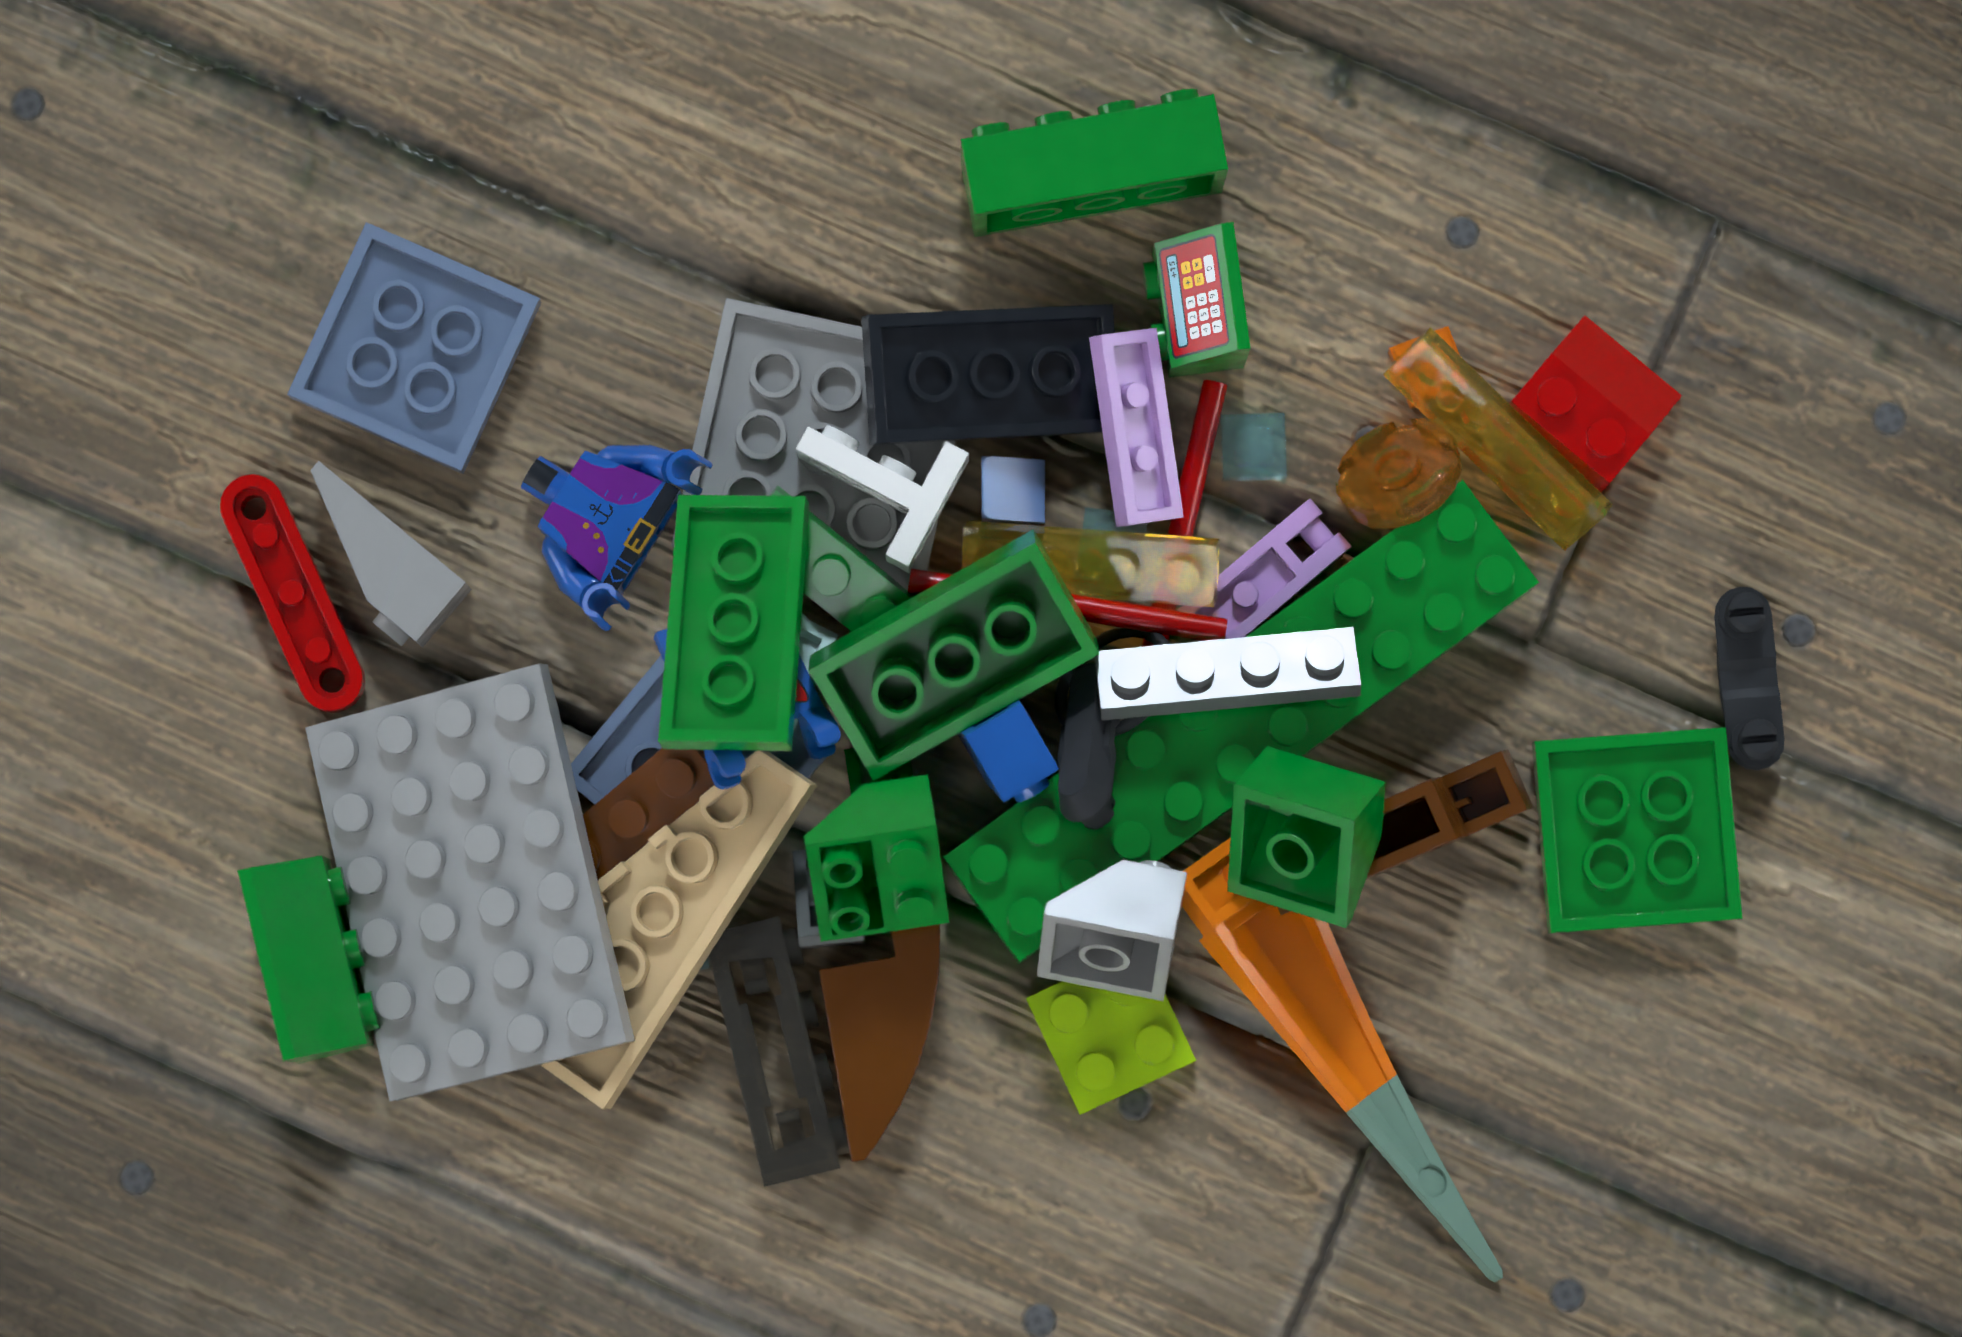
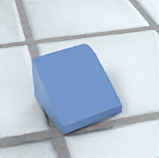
M981 456V524H1045V460Z

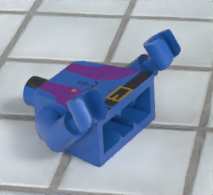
M652 445L607 446L599 451L597 455L584 451L570 473L544 457L539 456L521 484V489L549 505L538 524V528L545 535L541 553L559 590L579 605L586 615L604 631H609L612 628L603 619L604 612L608 607L613 604H620L626 610L630 608L629 602L622 595L677 509L678 495H682L680 489L672 484L691 495H700L702 493V488L690 482V476L693 470L699 466L711 469L713 465L712 462L690 449L674 452Z

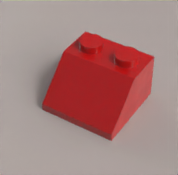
M1584 315L1512 399L1503 413L1601 493L1653 433L1682 395Z

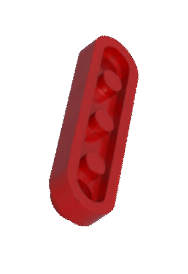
M248 474L236 478L225 488L220 501L221 516L300 691L311 705L321 711L329 713L345 711L354 706L364 692V670L286 498L280 488L264 476ZM254 498L263 499L266 503L265 514L257 520L247 519L244 512L246 504ZM331 670H340L345 677L343 687L334 693L325 691L322 684L324 675Z

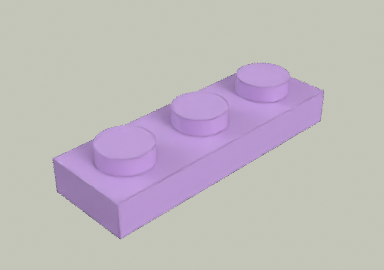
M1157 328L1089 337L1116 527L1183 518Z

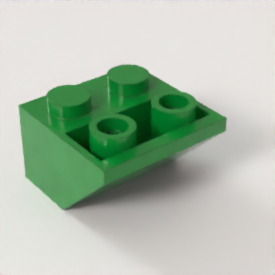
M928 774L863 784L804 836L820 942L949 923L937 827Z

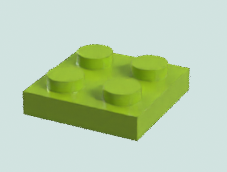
M1062 981L1026 998L1079 1115L1196 1061L1166 994L1164 1001Z

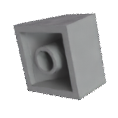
M1121 860L1047 902L1043 918L1037 976L1164 1001L1178 932L1187 872L1173 870L1168 865L1158 861H1142L1138 863Z

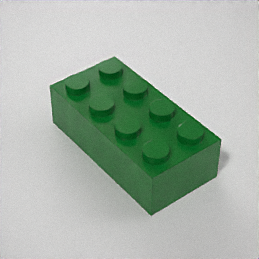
M1182 89L1160 96L1161 104L1136 108L1134 100H1120L1099 106L1097 108L1098 115L1073 119L1072 112L1059 111L1036 117L1034 119L1035 126L1010 130L1009 123L998 122L973 128L971 130L972 137L961 139V168L974 237L1221 194L1228 172V164L1215 95L1199 97L1197 89Z
M1033 529L811 654L808 671L874 781L1100 653L1097 638Z

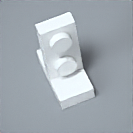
M826 425L822 434L807 427L796 447L798 458L906 514L885 555L886 562L909 573L969 462V453L946 441L923 485L920 486L913 482L917 473L905 464L886 455H883L879 463L856 452L860 442L848 434L829 425Z

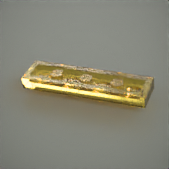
M1431 327L1395 359L1384 372L1383 376L1564 551L1601 521L1613 504Z
M967 521L963 527L962 569L1034 529L1071 594L1108 600L1214 607L1218 600L1220 539L980 521Z

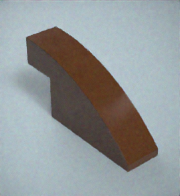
M1509 750L1499 751L1445 776L1429 779L1384 800L1382 836L1366 880L1533 809L1532 802ZM1278 907V910L1281 915L1290 912L1289 910Z
M940 924L891 931L895 957L819 970L852 1162L866 1160L877 1146L901 1107L920 1065L933 1021L939 983Z

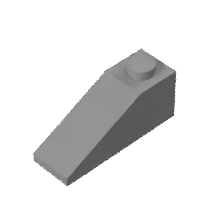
M318 461L310 471L365 598L380 612L372 622L401 647L410 637L423 648L472 589L441 561Z

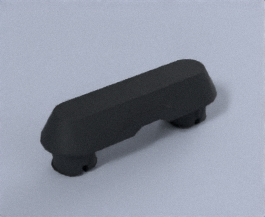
M1737 587L1728 590L1722 595L1715 606L1714 621L1720 700L1731 757L1737 764L1746 769L1761 770L1772 766L1779 760L1784 750L1785 740L1777 680L1772 612L1769 602L1762 593L1749 587Z
M1095 663L1083 664L1072 674L1065 722L1061 726L1057 757L1060 771L1058 782L1060 811L1067 820L1082 822L1085 828L1090 830L1104 827L1114 816L1115 799L1111 796L1116 762L1114 740L1116 726L1120 723V719L1104 721L1101 719Z

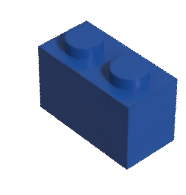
M1019 700L958 733L959 738L984 781L1003 802L1012 797L1015 798L1016 802L1032 798L1049 786L1050 781L1047 776L1059 770L1058 765Z

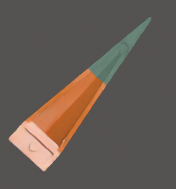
M1230 837L1183 871L1187 872L1182 908L1203 935L1198 941L1484 1275L1493 1282L1499 1281L1503 1278L1502 1269L1427 1135L1373 1026L1329 924L1292 911L1281 915L1276 906L1228 892Z

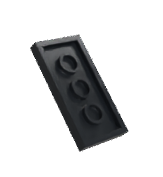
M1113 304L870 314L861 317L870 445L1103 433L1089 337L1115 333Z

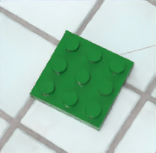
M1726 727L1542 740L1532 743L1548 934L1743 919Z

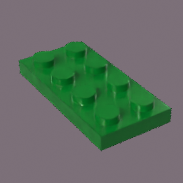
M678 495L658 741L663 749L792 751L810 507L806 496Z

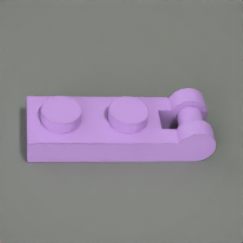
M1309 499L1177 611L1226 618L1228 622L1225 639L1246 637L1323 571L1341 558L1352 546L1340 532L1335 536L1319 519L1323 512ZM1299 534L1315 551L1303 563L1287 545Z

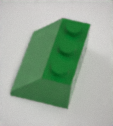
M320 855L237 870L282 1060L284 1062L301 1064L374 1045L371 1031L381 1028L372 991L362 993L356 968L366 965L357 929L347 931L341 906L351 904L342 867L332 869L330 859Z

